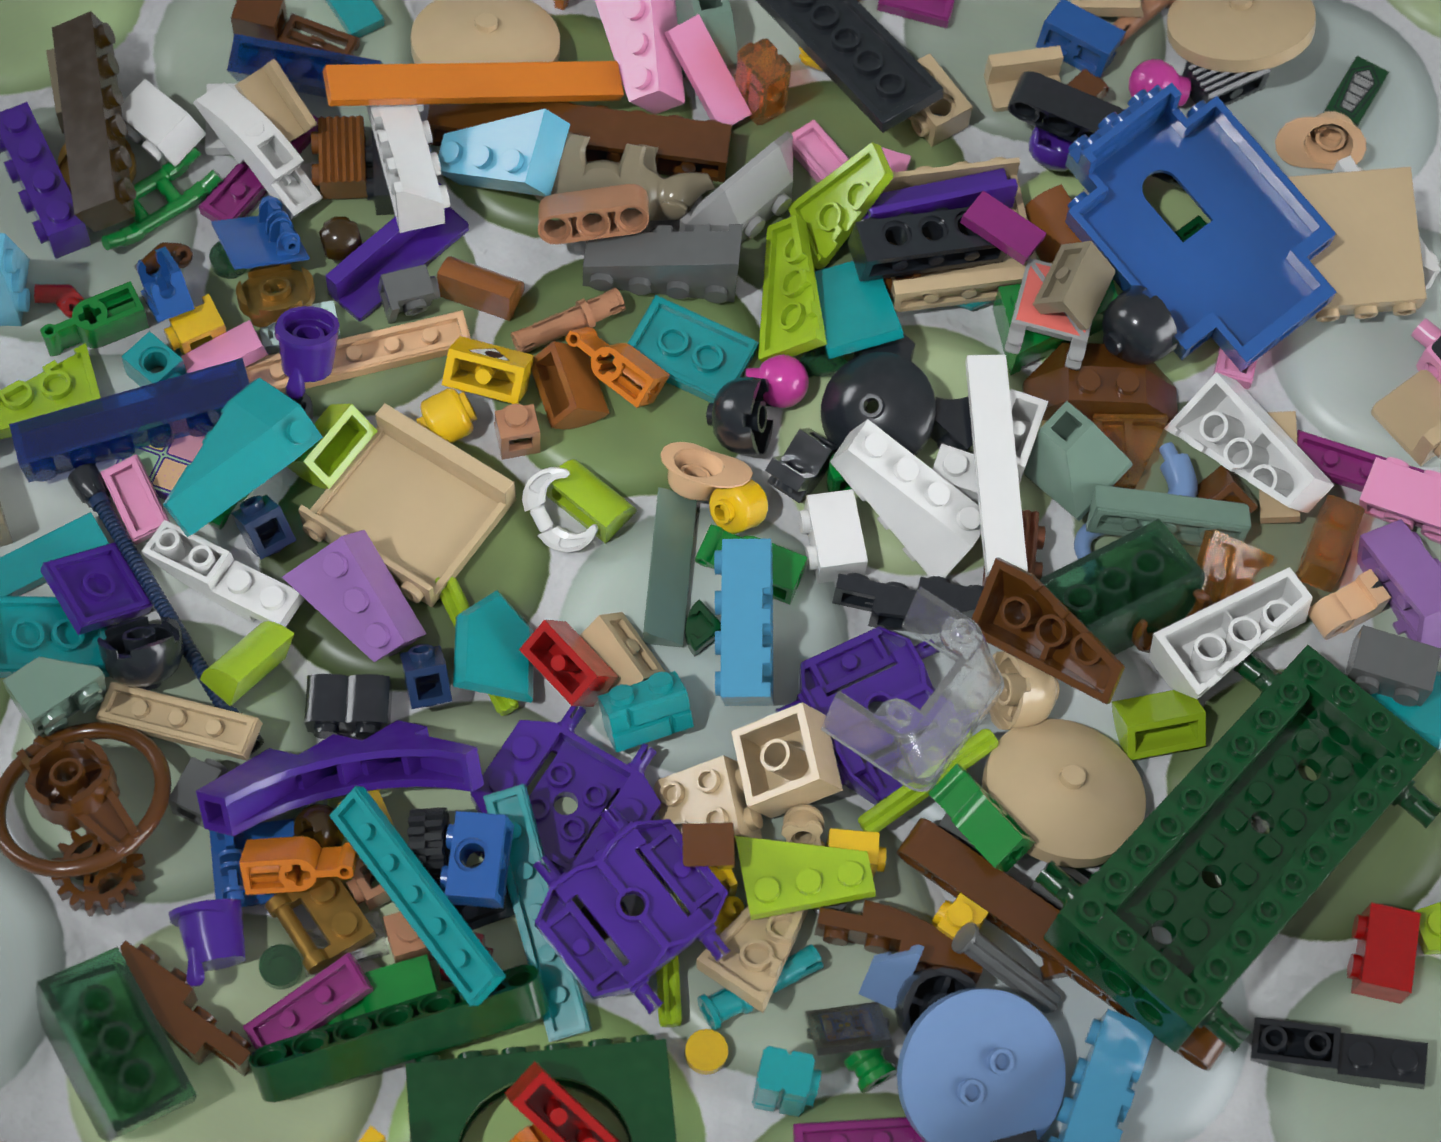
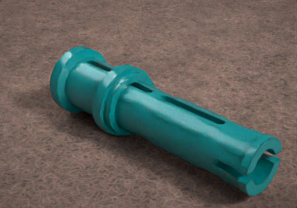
M812 944L787 958L772 994L824 968L821 956ZM726 988L709 996L702 994L697 997L700 1011L707 1024L714 1031L721 1028L722 1022L741 1012L748 1014L754 1008Z

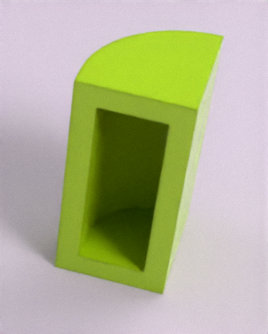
M330 404L314 423L323 438L287 466L291 471L319 488L330 489L378 431L353 404Z
M576 459L568 460L559 467L567 469L570 472L569 476L552 481L547 488L546 496L586 529L596 524L598 526L596 537L606 544L637 512V509Z
M262 622L202 673L200 681L229 706L233 705L286 659L294 633L276 622Z
M1175 690L1112 701L1116 734L1121 749L1130 760L1206 746V711L1195 698Z

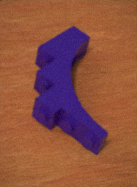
M396 720L363 741L333 734L299 755L269 748L196 790L204 829L235 836L264 820L286 811L320 800L347 795L355 786L365 787L367 791L402 787H437L474 792L484 785L476 746L430 737L427 726Z

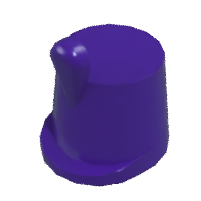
M300 306L289 309L280 315L275 325V337L279 341L282 370L289 377L286 393L292 399H299L305 394L304 382L323 380L332 372L340 325L338 318L323 308Z
M228 898L204 900L180 906L169 912L170 923L179 927L187 955L186 980L188 985L192 987L201 986L205 979V971L232 967L246 960L240 900Z

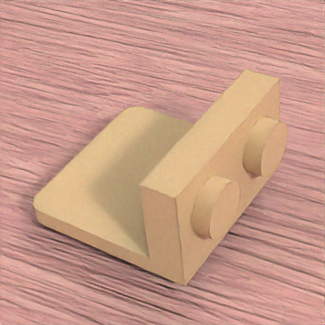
M1420 370L1375 403L1371 409V414L1421 467L1435 455L1438 458L1441 457V383L1428 370Z
M723 755L656 781L654 791L661 802L659 810L660 820L670 819L681 834L682 824L733 822L734 836L762 839L760 829L763 826V819L760 813L747 807L738 761Z

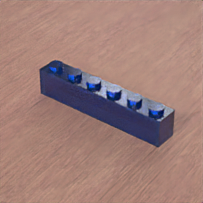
M243 358L9 424L19 466L28 482H43L55 478L57 474L74 470L87 463L96 464L113 458H128L135 453V449L151 445L154 448H163L172 444L174 439L188 435L193 437L205 436L216 425L227 401L251 383Z

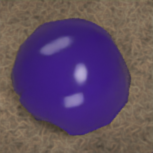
M1034 127L1028 144L1032 158L1039 165L1050 171L1064 172L1069 170L1066 166V161L1070 152L1068 148L1073 142Z

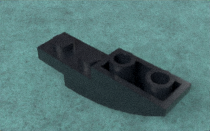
M839 573L832 603L871 612L869 627L876 628L880 626L887 630L909 632L938 631L969 625L984 586H962L953 584L944 577L931 576L929 578L920 577L917 590H912L899 582H888L885 584L872 581L867 576L859 573H849L847 575Z
M1255 1017L1250 1061L1300 1075L1358 1086L1380 1088V1084L1424 1089L1428 1043L1341 1033V1027Z

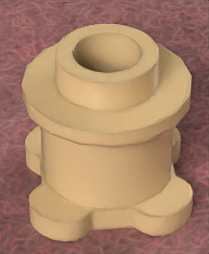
M801 804L793 806L785 813L782 835L786 838V842L825 846L820 837L824 829V817L816 807Z

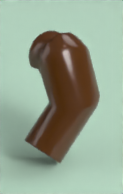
M162 242L141 260L146 266V272L155 274L160 269V264L156 261V249L166 246L179 268H185L191 263L193 251L185 244Z

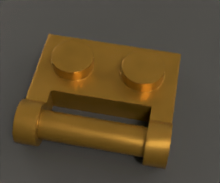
M339 877L317 878L314 885L308 890L278 893L265 904V908L271 917L278 918L303 956L302 964L310 975L321 972L348 952L352 953L376 938L374 929ZM303 904L329 943V946L324 949H318L292 909Z

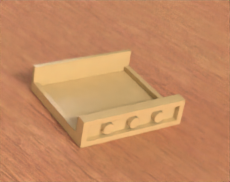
M996 157L984 162L969 163L962 161L951 166L934 168L931 166H921L915 170L892 171L894 177L882 192L1004 168L1007 179L1015 178L1018 184L1014 205L1010 209L1027 219L1017 177L1020 165L1019 157L1010 159ZM1034 252L1030 258L1037 260ZM1006 255L1004 262L921 273L922 278L895 281V277H891L892 288L890 298L896 313L993 301L996 299L999 287L1022 283L1027 262L1022 265L1009 255Z
M1411 167L1288 177L1336 233L1330 246L1315 256L1310 262L1337 293L1331 303L1311 318L1316 317L1318 322H1330L1339 319L1340 315L1355 314L1356 319H1368L1377 316L1378 312L1393 311L1395 316H1405L1415 313L1416 309H1420L1427 296Z
M384 403L375 414L378 426L376 428L378 430L377 433L332 487L325 490L311 509L303 505L299 507L298 511L303 525L302 529L315 541L321 542L325 540L330 544L341 536L365 530L403 595L415 603H419L421 600L430 607H433L439 600L440 593L446 587L448 580L452 576L456 578L516 501L514 481Z

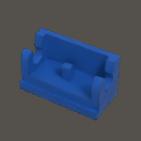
M1060 0L1045 19L1036 47L1060 46L1064 62L1081 71L1087 69L1094 76L1101 78L1117 54L1115 50L1123 40L1126 31L1067 0Z
M166 246L155 250L156 261L160 264V269L157 273H147L143 261L138 260L137 272L143 286V290L140 292L157 322L195 309L182 271Z

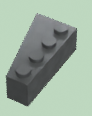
M710 224L695 225L694 231L677 232L673 229L672 225H657V228L652 229L650 232L587 240L583 262V286L592 287L599 291L617 288L618 290L630 291L636 295L653 293L668 295L674 299L690 297L706 299L712 303L734 302L743 224H729L728 231H712Z

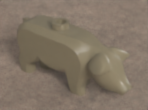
M568 131L551 195L616 185L636 184L642 186L648 194L649 221H676L690 212L702 194L716 188L707 173H679L667 178L658 174L655 157L659 147L627 143L620 163L607 160L588 163L586 160V146L590 137L573 134ZM534 195L540 201L545 198V196ZM627 208V210H635V209H636V208Z

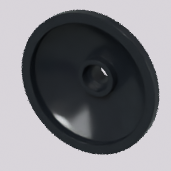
M888 352L863 354L845 363L830 379L821 403V422L827 439L838 447L841 446L850 431L868 419L913 455H917L931 437L937 418V400L928 377L910 360ZM872 400H877L879 403L878 410L875 413H868V403Z

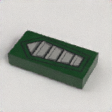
M1356 56L1324 112L1336 111L1345 114L1358 127L1385 82L1389 71Z

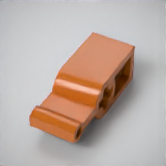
M584 327L571 330L565 338L571 347L577 346L592 357L591 369L599 380L636 408L654 403L670 376L669 373L627 343L607 344L597 336V332L593 328Z
M304 836L248 839L239 862L245 895L301 892L311 888L316 879L321 877H339L340 879L347 880L354 876L359 855L349 842L339 847L321 848L316 840Z

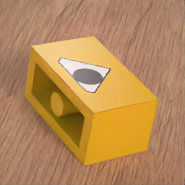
M459 336L448 349L442 385L518 404L528 389L534 355Z

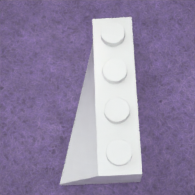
M423 104L366 106L399 232L445 224L444 208L450 207L449 195L446 185H439L436 176L441 175V167L437 152H429L428 144L433 143L428 120L421 121L419 112L424 111Z
M1218 372L1207 381L1164 428L1289 508L1308 513L1334 486L1328 477L1237 380Z
M868 419L850 431L830 461L859 498L871 505L879 515L877 520L886 530L890 529L904 545L902 550L911 561L916 560L927 573L926 578L931 576L945 578L971 550L981 535L979 505Z
M1289 567L1153 634L1149 659L1170 689L1198 699L1262 643L1306 622L1312 595Z

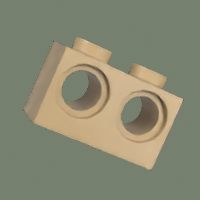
M929 53L918 59L917 62L943 87V98L909 117L914 131L920 137L924 136L933 147L968 127L973 106Z

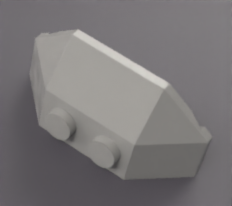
M788 131L785 132L715 189L694 210L680 219L679 232L694 231L695 225L707 224L711 225L712 231H728L729 224H743L742 243L748 237L754 238L764 228L765 223L774 215H782L792 202L793 135Z

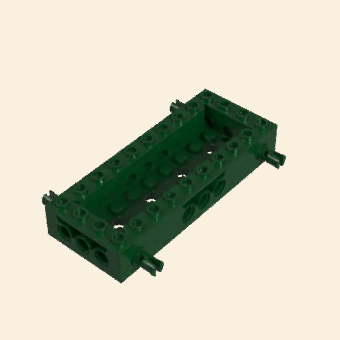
M1309 645L1296 656L1283 672H1273L1253 652L1234 667L1233 671L1239 673L1261 691L1257 700L1086 884L1083 883L1080 886L1059 868L1053 860L1049 862L1046 869H1043L1034 880L1063 904L1062 910L1058 913L1043 939L1174 1053L1197 1027L1202 1029L1203 1026L1209 1029L1234 1053L1252 1031L1245 1028L1221 1007L1223 1004L1221 999L1391 805L1395 807L1398 804L1403 807L1425 829L1441 812V806L1439 807L1425 794L1418 791L1414 786L1416 782L1413 780L1436 753L1437 749ZM1298 766L1310 767L1315 772L1317 780L1309 781L1304 779L1299 774ZM1260 818L1268 824L1270 832L1261 834L1255 831L1250 819ZM1209 871L1215 873L1220 878L1221 887L1212 888L1206 885L1202 879V872ZM1159 926L1168 930L1172 937V942L1162 944L1155 940L1152 935V928Z

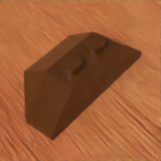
M1063 342L1022 385L1023 393L1048 401L1042 419L1047 421L1066 401L1092 422L1168 425L1178 414L1176 387L1155 362L1148 365H1136L1126 362L1118 356L1112 355L1105 345L1101 343H1087L1081 367L1079 370L1065 367L1071 342Z

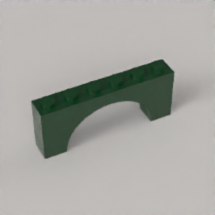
M645 1034L634 1036L627 1043L613 1044L612 1039L602 1038L589 1041L587 1043L588 1046L570 1048L569 1043L560 1042L548 1044L542 1051L527 1052L526 1047H509L501 1050L499 1055L484 1056L482 1051H466L459 1053L457 1059L441 1060L439 1055H426L416 1058L414 1063H405L410 1142H463L466 1133L478 1116L493 1103L505 1097V1092L534 1061L562 1087L581 1092L603 1104L618 1119L629 1142H677L666 1039L656 1040L655 1035Z

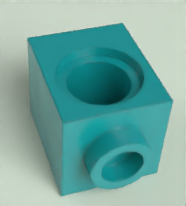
M150 331L121 356L126 375L159 403L168 395L176 394L188 378L183 359ZM155 367H165V369L160 372H150V370Z

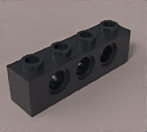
M970 206L957 209L943 207L932 212L919 214L906 212L896 217L882 219L875 217L865 218L855 222L848 240L849 249L860 282L1004 262L1007 254L960 223L964 213Z

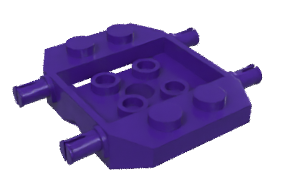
M880 626L802 661L799 671V694L797 695V700L776 709L777 713L803 702L825 714L841 784L843 786L846 785L874 805L957 748L958 731L960 728L980 720L978 710L975 711L976 707L973 704L953 714L944 698L932 686L922 660L941 652L938 642L936 643L937 639L934 636L914 646L909 638ZM882 701L889 706L891 713L887 717L877 718L869 712L868 706L872 702ZM929 725L934 729L865 763L861 759V757Z
M570 706L562 720L557 723L519 720L482 775L484 785L470 793L477 812L487 813L483 796L521 784L526 785L527 788L551 752L555 753V758L529 795L544 854L548 855V858L561 874L564 872L568 873L574 867L592 857L615 837V832L602 817L577 857L575 856L617 791L619 793L611 805H616V808L628 823L631 821L653 820L661 808V802L645 778L644 772L657 752L652 747L648 750V745L642 744L631 763L626 764L576 735L574 729L587 713L582 706L579 709L578 706ZM569 797L575 800L578 807L574 813L562 815L555 810V802L560 798ZM477 851V852H475L479 857H480L481 854H482V858L484 859V857H485V852H482V851Z
M613 804L609 806L608 810L605 809L600 816L604 818L615 832V837L592 857L580 863L568 873L564 872L563 874L558 871L548 858V855L543 856L541 862L538 860L533 865L548 884L547 888L549 889L536 918L535 927L592 1000L631 993V995L636 996L650 1015L655 1009L663 1005V1002L648 985V978L697 940L699 943L702 942L716 959V962L731 951L715 932L717 928L715 921L728 891L709 867H685L683 865L682 834L670 819L631 821L628 823L616 808V805ZM636 850L641 854V856L645 859L648 865L652 868V870L656 873V875L660 878V880L664 883V885L668 888V890L672 893V895L676 898V900L680 903V905L683 907V909L687 912L689 916H687L684 913V911L680 908V906L676 903V901L672 898V896L656 878L653 872L637 854ZM632 894L639 896L644 902V911L638 916L626 915L620 907V901L625 896ZM577 896L629 961L628 964L624 966L572 901L574 897Z

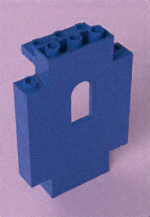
M1170 83L1164 89L1156 85L1149 92L1142 89L1128 101V108L1119 115L1116 112L1110 113L1099 123L1098 131L1089 138L1086 134L1080 136L1069 146L1068 150L1070 152L1068 153L1066 166L1089 192V195L1084 191L1068 204L1069 210L1067 211L1065 223L1082 242L1092 241L1114 267L1115 274L1113 280L1123 291L1133 285H1142L1147 288L1142 293L1146 294L1149 298L1157 295L1171 313L1177 328V334L1172 337V344L1177 343V347L1173 351L1181 360L1212 337L1242 372L1331 303L1337 292L1310 260L1330 246L1336 233L1218 96L1208 103L1204 100L1198 102L1185 116L1178 108L1182 93L1173 83ZM1154 173L1171 175L1211 221L1184 243L1143 195V182Z

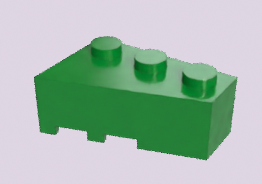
M1113 278L1092 321L1089 336L1102 330L1103 314L1108 304L1118 296ZM1021 284L999 287L992 309L1003 350ZM1025 330L1019 354L1008 353L1004 350L1010 376L1021 371L1023 366L1039 358L1043 360L1049 357L1063 342L1071 341Z

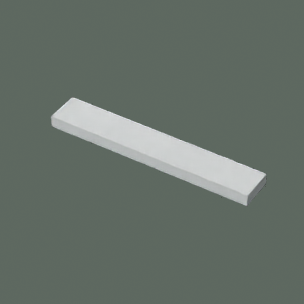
M967 355L965 366L985 577L989 576L994 560L998 557L1028 572L1006 355Z

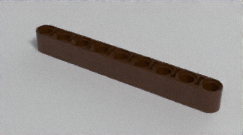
M925 818L918 820L896 851L897 855L905 863L953 897L957 898L960 893L988 911L986 920L1043 960L1048 962L1050 958L1062 965V971L1071 970L1072 973H1067L1066 976L1120 1014L1137 1020L1043 939L1060 912L1057 908L1005 872L994 868L985 858L933 822ZM1203 1026L1202 1029L1197 1027L1176 1053L1205 1071H1210L1226 1045L1209 1029Z

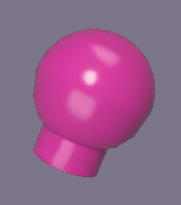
M1149 59L1137 65L1132 71L1128 88L1132 98L1142 89L1149 92L1156 85L1164 89L1170 83H1173L1182 93L1178 106H1183L1189 97L1191 82L1189 78L1179 76L1174 67L1161 59Z
M777 355L765 360L759 368H746V377L768 379L769 391L763 395L766 403L773 407H792L799 403L807 393L809 386L807 370L798 359L792 356Z

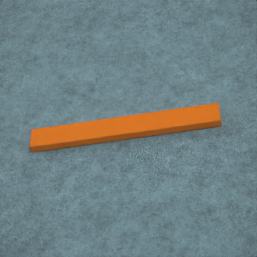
M618 61L325 65L323 70L329 106L620 101L624 96Z

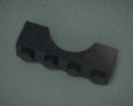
M903 333L904 338L856 351L853 358L872 352H888L905 357L912 362L916 344ZM936 397L937 418L931 438L937 443L939 449L942 443L974 454L969 397L960 399Z

